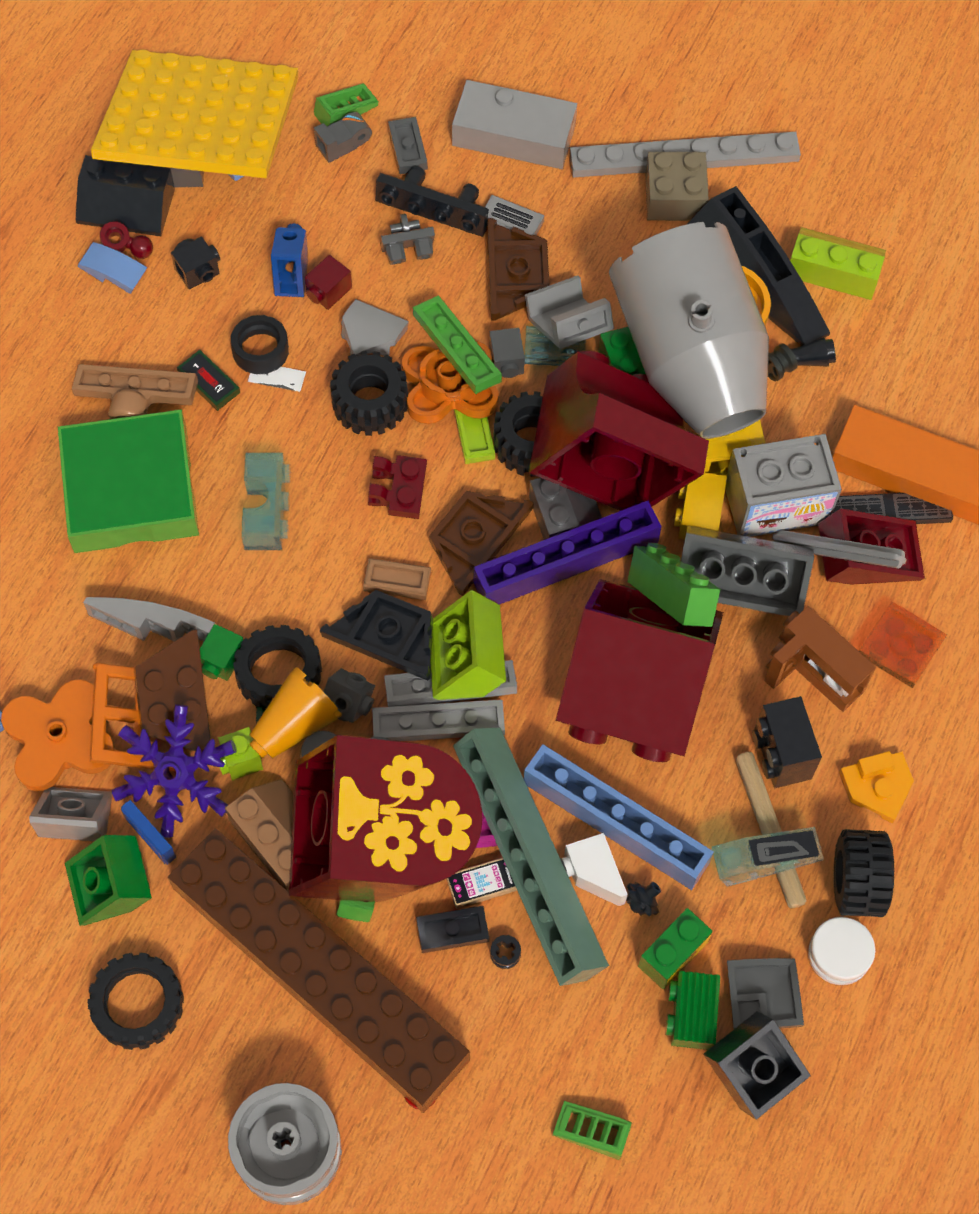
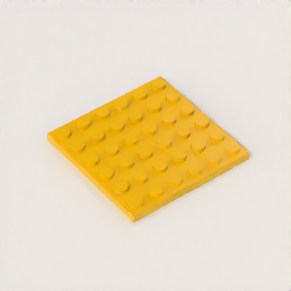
M132 50L91 148L92 159L267 178L298 81V68L286 65H266L258 62H238L231 59L220 60L203 56H183L175 53L165 54L149 52L148 50Z

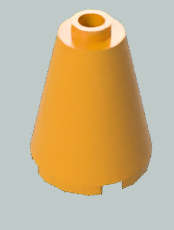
M295 667L290 672L249 734L253 739L249 745L262 758L268 754L273 759L334 722L342 715L338 711L337 706L315 683L306 681L305 677L307 675L298 667Z

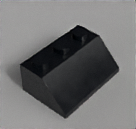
M85 155L77 184L76 223L103 227L109 222H120L127 227L129 232L161 237L175 191L171 168L92 159V156Z

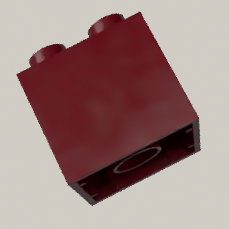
M578 351L547 375L529 473L554 484H559V486L619 511L645 501H649L652 507L704 475L709 440L685 430L683 419L649 384L645 374L630 375L610 366L609 359L599 352Z
M600 579L583 611L555 721L569 724V735L585 743L605 744L608 735L633 742L632 752L649 761L668 762L672 753L685 757L724 612L716 610L712 627L682 625L636 588Z

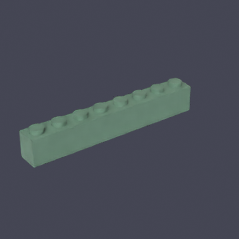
M500 727L472 729L456 742L453 747L462 767L475 784L481 801L482 812L560 986L588 981L607 968L609 964Z

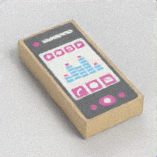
M503 858L460 870L447 878L456 909L517 891Z

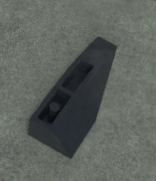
M737 186L711 198L687 223L704 222L705 227H715L714 224L718 222L726 226L741 266L755 272L767 286L771 299L768 318L801 346L830 335V331L801 277L769 228Z

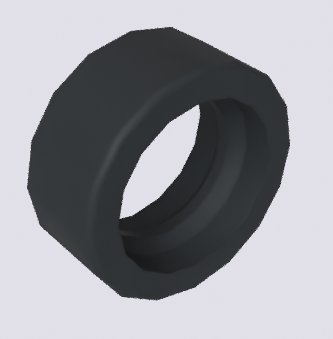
M253 315L241 320L234 327L231 334V349L235 362L244 371L256 375L268 374L278 370L285 363L289 355L288 337L283 324L275 318L266 315ZM266 334L274 337L278 345L272 352L265 355H252L242 349V344L249 337Z

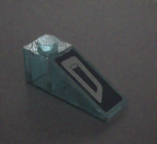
M815 827L745 837L712 846L719 879L727 887L824 860Z

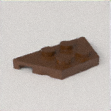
M488 218L491 321H494L526 307L525 294L550 286L547 240L544 238L529 235L524 230L513 227L512 230L497 225V220Z
M466 491L430 534L429 542L460 595L463 596L474 583V567L491 561L533 510L534 503L532 501L524 500V503L506 501L504 496H484L482 493Z
M192 630L134 667L141 730L145 729L148 736L167 742L164 736L171 737V734L166 727L165 720L169 719L174 722L175 704L187 705L188 712L185 724L193 723L194 727L184 738L190 739L191 742L183 748L196 752V748L199 746L202 752L211 739L197 630Z

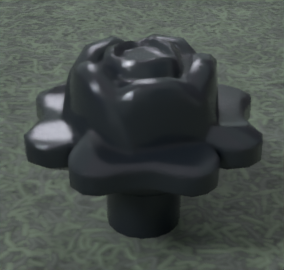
M638 882L627 885L629 892L626 901L634 913H638L640 916L644 914L651 916L652 914L657 915L659 913L655 897L661 893V889L655 882H651L647 887L642 886Z

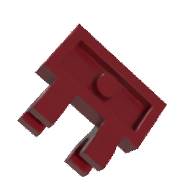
M397 455L396 463H392L387 458L374 456L372 478L392 479L393 484L392 490H388L382 485L370 483L368 505L389 507L388 515L419 519L427 459Z

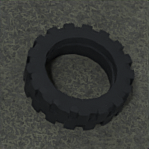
M274 625L265 627L266 630L260 632L258 629L251 633L252 637L249 639L245 638L241 642L240 650H236L233 666L238 688L241 689L244 698L247 700L250 698L255 706L260 707L263 705L267 708L282 686L262 683L254 678L251 673L255 661L271 651L287 650L299 655L305 662L302 671L307 675L305 677L306 681L316 685L320 684L322 666L317 645H314L312 637L309 635L305 636L301 629L295 628L293 630L288 625H281L280 628H274Z
M127 953L119 960H116V958L110 960L107 963L108 967L104 970L101 968L98 971L95 983H91L89 988L90 999H88V1009L90 1010L92 1022L102 1036L116 1046L120 1045L124 1049L133 1050L136 1047L146 1049L150 1047V1044L162 1042L165 1040L164 1036L168 1032L171 1034L176 1028L175 1023L181 1018L183 1012L182 1003H184V996L175 973L163 960L156 956L155 958L150 957L147 953H139V955L134 956L132 953ZM134 974L150 975L158 980L163 987L165 1001L162 1011L147 1026L136 1029L123 1028L115 1023L109 1015L107 1003L110 992L116 983L126 976Z

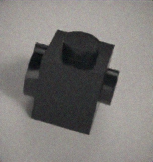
M202 236L195 240H183L171 252L174 269L189 290L201 283L211 281L220 274L217 263L220 261V256L213 245L208 246Z

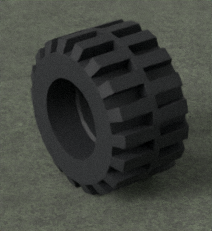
M367 351L360 352L361 356L356 357L355 354L348 356L349 361L345 362L342 360L338 364L339 370H334L332 374L333 380L330 382L333 410H335L337 420H342V426L346 429L352 427L353 432L356 434L365 431L366 436H372V432L378 431L380 435L385 433V428L387 427L390 430L395 428L396 421L401 422L404 418V412H407L408 388L406 374L404 371H401V365L397 361L392 363V357L386 354L384 357H381L380 352L376 351L373 352V355H367ZM366 387L379 388L385 392L382 396L372 400L361 399L354 395L357 391Z
M534 391V395L521 392L519 398L515 395L511 396L509 404L503 402L500 406V412H496L493 436L495 453H498V459L501 463L506 462L507 469L512 471L515 468L517 469V474L523 476L525 472H529L535 441L525 440L516 433L526 427L537 428L543 396H540V392Z
M844 829L837 840L834 857V895L837 908L841 915L884 917L891 905L894 888V854L891 840L885 831Z

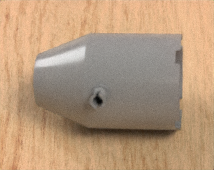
M697 222L656 234L633 246V254L624 261L622 257H619L609 270L611 282L649 384L704 439L725 436L754 424L766 414L769 336L729 232L725 225L718 222L714 224L715 227H705L704 222Z

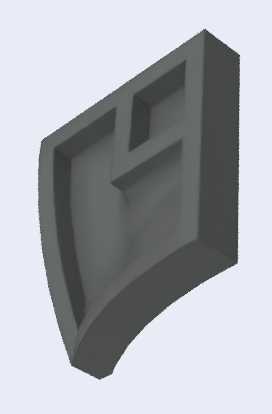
M768 958L727 961L733 1029L738 1027L756 1011L772 1018L780 1029L804 1026L795 959Z

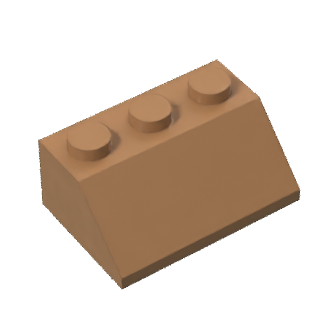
M280 779L251 788L225 807V811L230 823L276 881L289 892L294 794L284 781Z

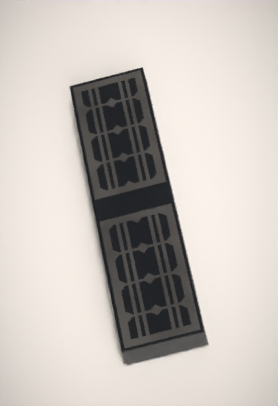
M906 493L839 496L834 512L839 509H847L914 520L916 524L951 523L953 520L951 510Z

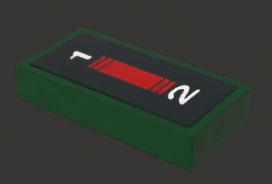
M201 350L177 367L178 372L196 373L198 378L196 391L217 411L240 394L239 387Z

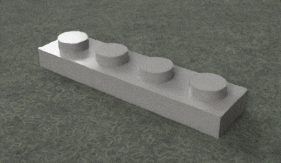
M513 660L505 661L506 682L484 697L437 700L433 698L432 673L428 681L410 673L385 675L388 707L436 704L517 694Z
M503 700L372 708L374 737H384L391 741L461 738L472 729L500 727L503 735H505Z

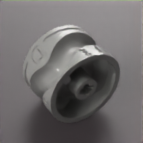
M280 1083L263 1087L243 1101L230 1124L228 1149L231 1161L251 1192L267 1202L278 1205H297L307 1202L325 1190L336 1175L342 1155V1144L334 1115L326 1102L318 1094L306 1087L291 1083ZM285 1140H289L291 1146L285 1144L282 1147L281 1143Z

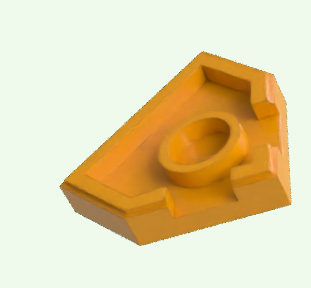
M888 751L858 760L857 764L843 767L839 771L850 802L881 815L880 818L892 824L914 783L903 751L891 754Z

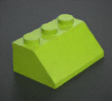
M801 227L790 261L803 282L872 300L886 250Z
M470 590L433 618L431 653L433 698L445 700L484 697L506 682L500 605L473 590Z

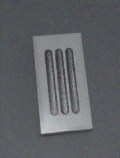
M491 195L485 208L489 209L488 218L497 220V225L510 230L516 227L524 230L529 235H537L544 222V215Z

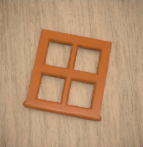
M96 662L93 664L95 678L89 762L154 769V763L151 760L140 762L144 755H133L127 753V751L104 749L106 720L134 723V732L138 736L141 734L136 692L135 709L107 706L108 678L135 681L134 667ZM169 766V771L176 772L173 767Z

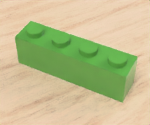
M648 543L647 547L635 546L627 582L682 625L712 627L721 589L709 581V577L694 571L695 567L680 561V556L666 551V546L657 543Z

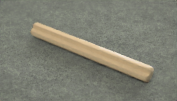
M752 752L739 754L736 758V764L763 838L783 835L754 754ZM793 861L773 863L788 907L797 908L804 905L807 899Z

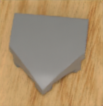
M355 299L342 317L341 337L347 341L351 349L350 355L355 354L358 357L361 356L360 352L367 351V354L376 351L385 356L386 354L389 355L390 347L395 346L406 333L409 321Z

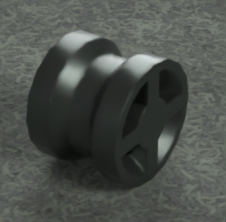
M779 344L774 348V352L768 354V377L773 381L780 380L785 372H792L798 367L796 356L785 344Z

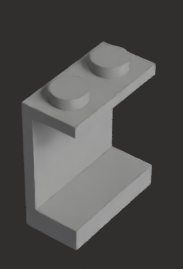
M578 275L525 294L529 321L559 349L614 329L610 302L603 298L588 303L583 298L581 278Z

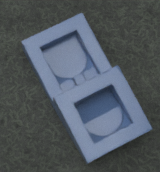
M95 242L91 244L77 266L101 282H104L105 279L109 280L129 294L132 293L147 269L146 266L129 256Z

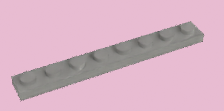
M796 132L570 147L573 178L645 173L648 152H706L707 168L799 162L801 155Z

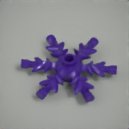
M175 704L174 722L169 719L165 720L166 727L171 734V737L164 736L171 745L169 751L165 753L158 751L157 739L151 745L145 729L141 730L140 736L127 725L121 729L118 736L132 745V747L127 749V753L144 755L140 762L151 760L154 763V771L148 774L139 770L141 777L124 775V779L128 784L112 789L115 801H120L133 795V801L136 803L141 799L146 789L150 796L154 785L162 786L166 795L159 798L157 802L164 804L157 810L154 818L159 819L163 817L160 834L167 838L173 837L174 819L180 823L183 822V817L177 805L184 806L183 802L177 797L182 789L190 791L191 802L197 797L202 812L206 813L209 805L221 817L226 814L225 807L228 804L216 797L222 790L216 787H204L208 780L197 782L194 778V771L199 767L209 772L207 765L224 767L225 764L220 758L237 752L235 743L232 740L215 747V740L211 739L202 752L198 746L194 756L189 757L185 755L183 747L190 743L191 740L184 738L193 729L194 724H185L188 706ZM169 766L176 770L175 777L171 775Z

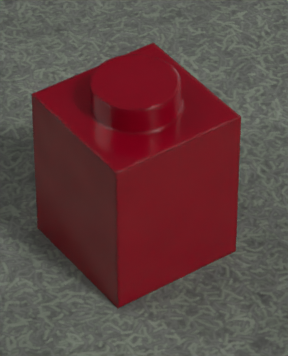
M328 255L305 276L308 298L313 303H320L329 310L352 289L351 271L331 255Z

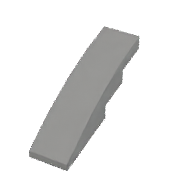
M86 597L83 602L89 616L143 641L150 631L175 642L184 633L187 634L192 630H197L198 639L204 642L215 624L213 621L190 612L153 602L106 597Z

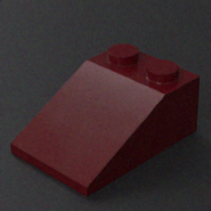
M839 509L818 523L821 537L902 549L905 552L906 563L898 569L823 556L826 581L854 585L921 581L925 579L916 521Z

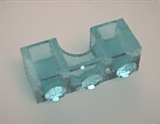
M283 453L245 454L244 481L247 495H262L267 498V501L257 508H243L242 541L244 550H282L283 539H288V520H283L284 511H289L290 507L289 492H285V483H290L291 468L290 464H285Z

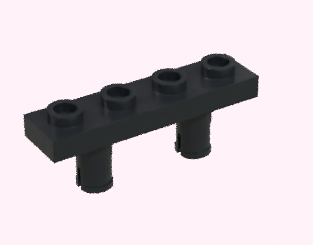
M412 166L404 180L380 173L376 180V202L481 237L484 236L487 230L489 209L474 204L479 196V189L475 185L465 184L458 198L422 187L421 184L425 180L426 173L419 166Z

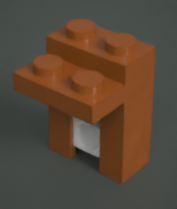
M807 606L800 614L797 611L793 612L784 622L783 626H785V629L779 636L781 641L770 654L773 657L766 665L768 671L764 681L774 689L796 669L837 708L844 712L865 692L876 666L814 610Z

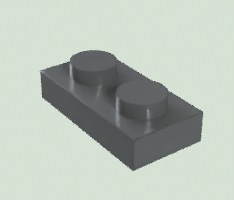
M411 117L388 121V129L399 174L408 173L412 166H419L423 170H428V162L417 118Z

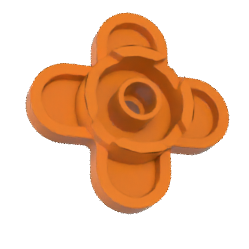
M476 341L492 361V352L489 347ZM417 346L411 348L403 355L402 371L405 372L406 379L416 385L407 397L408 413L415 421L424 424L436 423L453 409L471 418H485L493 414L498 408L499 393L496 386L494 385L475 394L446 356L439 352V349L435 350L428 346Z
M72 680L65 683L59 688L50 703H44L30 696H21L11 700L4 707L1 715L3 728L9 737L24 744L16 758L14 770L18 780L25 788L32 791L49 789L59 780L63 771L71 767L86 774H96L110 766V764L89 762L94 685L90 682ZM105 732L104 749L115 750L111 737Z

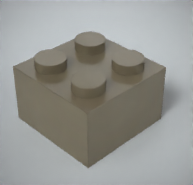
M648 152L645 172L647 220L690 221L709 201L706 152Z

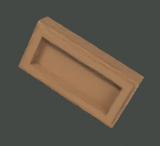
M369 558L363 589L367 592L378 590L388 595L426 600L431 567Z

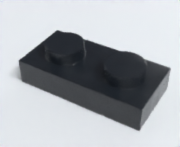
M484 906L416 917L422 953L489 942Z

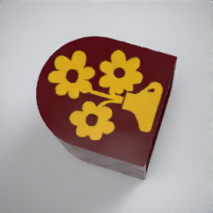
M343 735L334 736L296 760L289 896L382 902L438 883L454 875L473 855L482 829L481 801L471 777L453 757L435 747L418 743Z

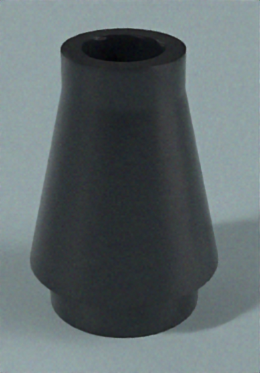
M825 337L791 349L796 356L798 366L829 367V363L836 362L833 339L825 340Z

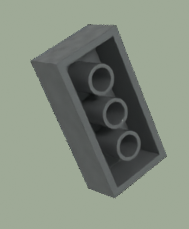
M687 526L681 561L695 567L694 571L709 577V581L721 589L718 603L790 616L795 611L800 614L804 609L814 561V550L801 546Z

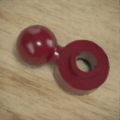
M109 222L100 231L101 245L116 251L123 252L128 248L132 255L138 259L148 258L153 252V243L148 237L143 235L134 238L130 237L127 227L120 222ZM118 236L121 238V240L118 243H112L110 241L111 237Z

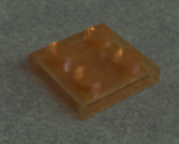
M891 602L859 649V652L872 664L913 688L940 648L947 634Z

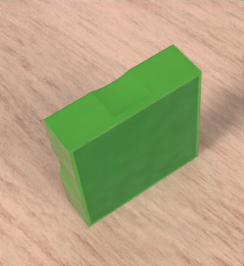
M182 409L58 427L67 535L74 553L115 548L138 541L157 542L199 536L195 496L190 479L191 463L187 430Z

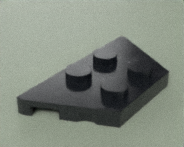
M375 590L363 598L360 604L353 605L344 611L343 618L330 627L328 624H325L320 629L322 637L427 681L430 679L433 616L430 611Z

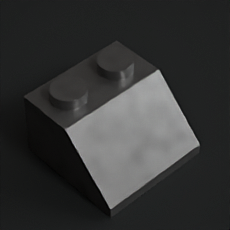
M542 478L530 480L529 499L534 503L533 511L544 540L602 518L595 500Z

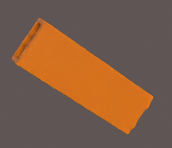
M854 404L832 457L836 471L893 493H906L951 510L954 516L979 525L978 450Z

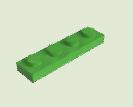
M439 295L413 307V316L475 394L502 382V373Z

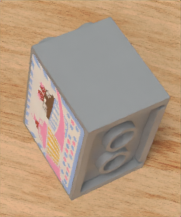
M826 434L733 449L725 486L737 535L747 537L777 533L779 530L789 531L818 526L820 521L833 514L842 490Z

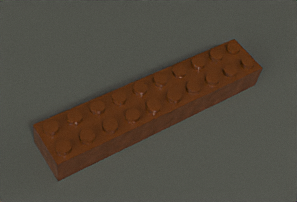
M216 828L168 876L173 890L422 1113L431 1106L470 1061V1051L295 897L289 896V892Z

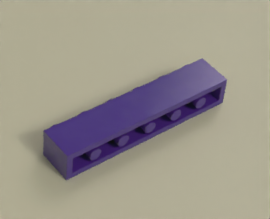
M645 501L475 566L474 585L479 594L500 605L632 554L635 546L647 547L648 543H658L662 526L649 501Z

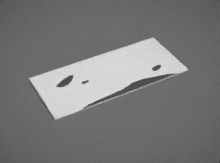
M280 367L278 370L268 374L256 375L250 373L248 382L300 392L306 371Z

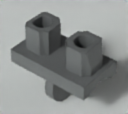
M400 214V223L390 225V235L381 236V250L386 252L390 265L406 262L404 248L415 247L417 260L432 258L435 238L434 228L420 229L419 220L408 222L406 214Z

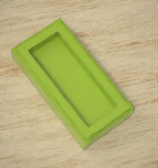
M454 409L465 464L495 460V450L488 418H471Z

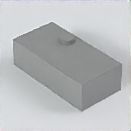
M466 80L452 123V146L563 170L576 126L577 103Z

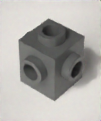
M341 668L328 678L323 692L337 706L338 711L342 713L338 719L353 723L360 716H366L370 712L374 703V698L371 696L375 685L366 681L364 676L358 673H350Z

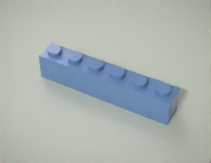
M542 744L524 770V781L528 787L600 833H604L611 840L690 890H693L708 867L714 851Z

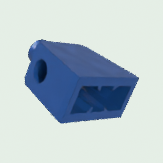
M289 224L286 228L279 227L275 232L271 252L275 296L304 297L305 276L307 275L308 266L306 230L298 224ZM290 262H294L292 273L285 269L286 265Z

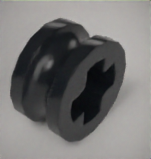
M509 935L497 937L492 942L490 958L493 964L501 969L515 967L521 957L519 942ZM503 945L506 949L512 946L514 948L511 954L512 958L509 960L506 956L499 958L497 956L500 953L499 946Z

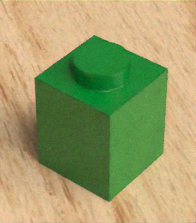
M214 624L200 647L202 673L211 679L219 677L228 681L234 671L235 652L237 649L240 650L241 642L244 640L243 637Z

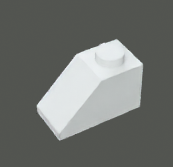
M604 833L566 845L565 857L561 858V862L568 877L572 876L575 886L617 906L624 905L628 894Z

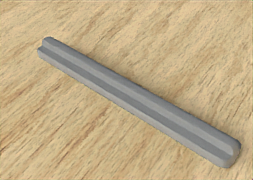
M779 530L772 537L774 542L811 548L814 550L815 555L898 569L906 563L905 552L902 549Z

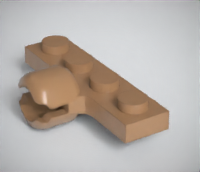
M78 364L72 391L74 396L111 399L108 415L110 419L145 415L152 403L192 405L198 378L196 373Z

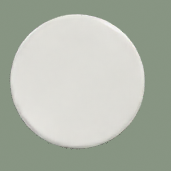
M835 917L825 921L817 928L809 943L808 957L813 970L823 980L835 985H848L860 980L871 967L875 958V943L869 930L860 922L848 917Z

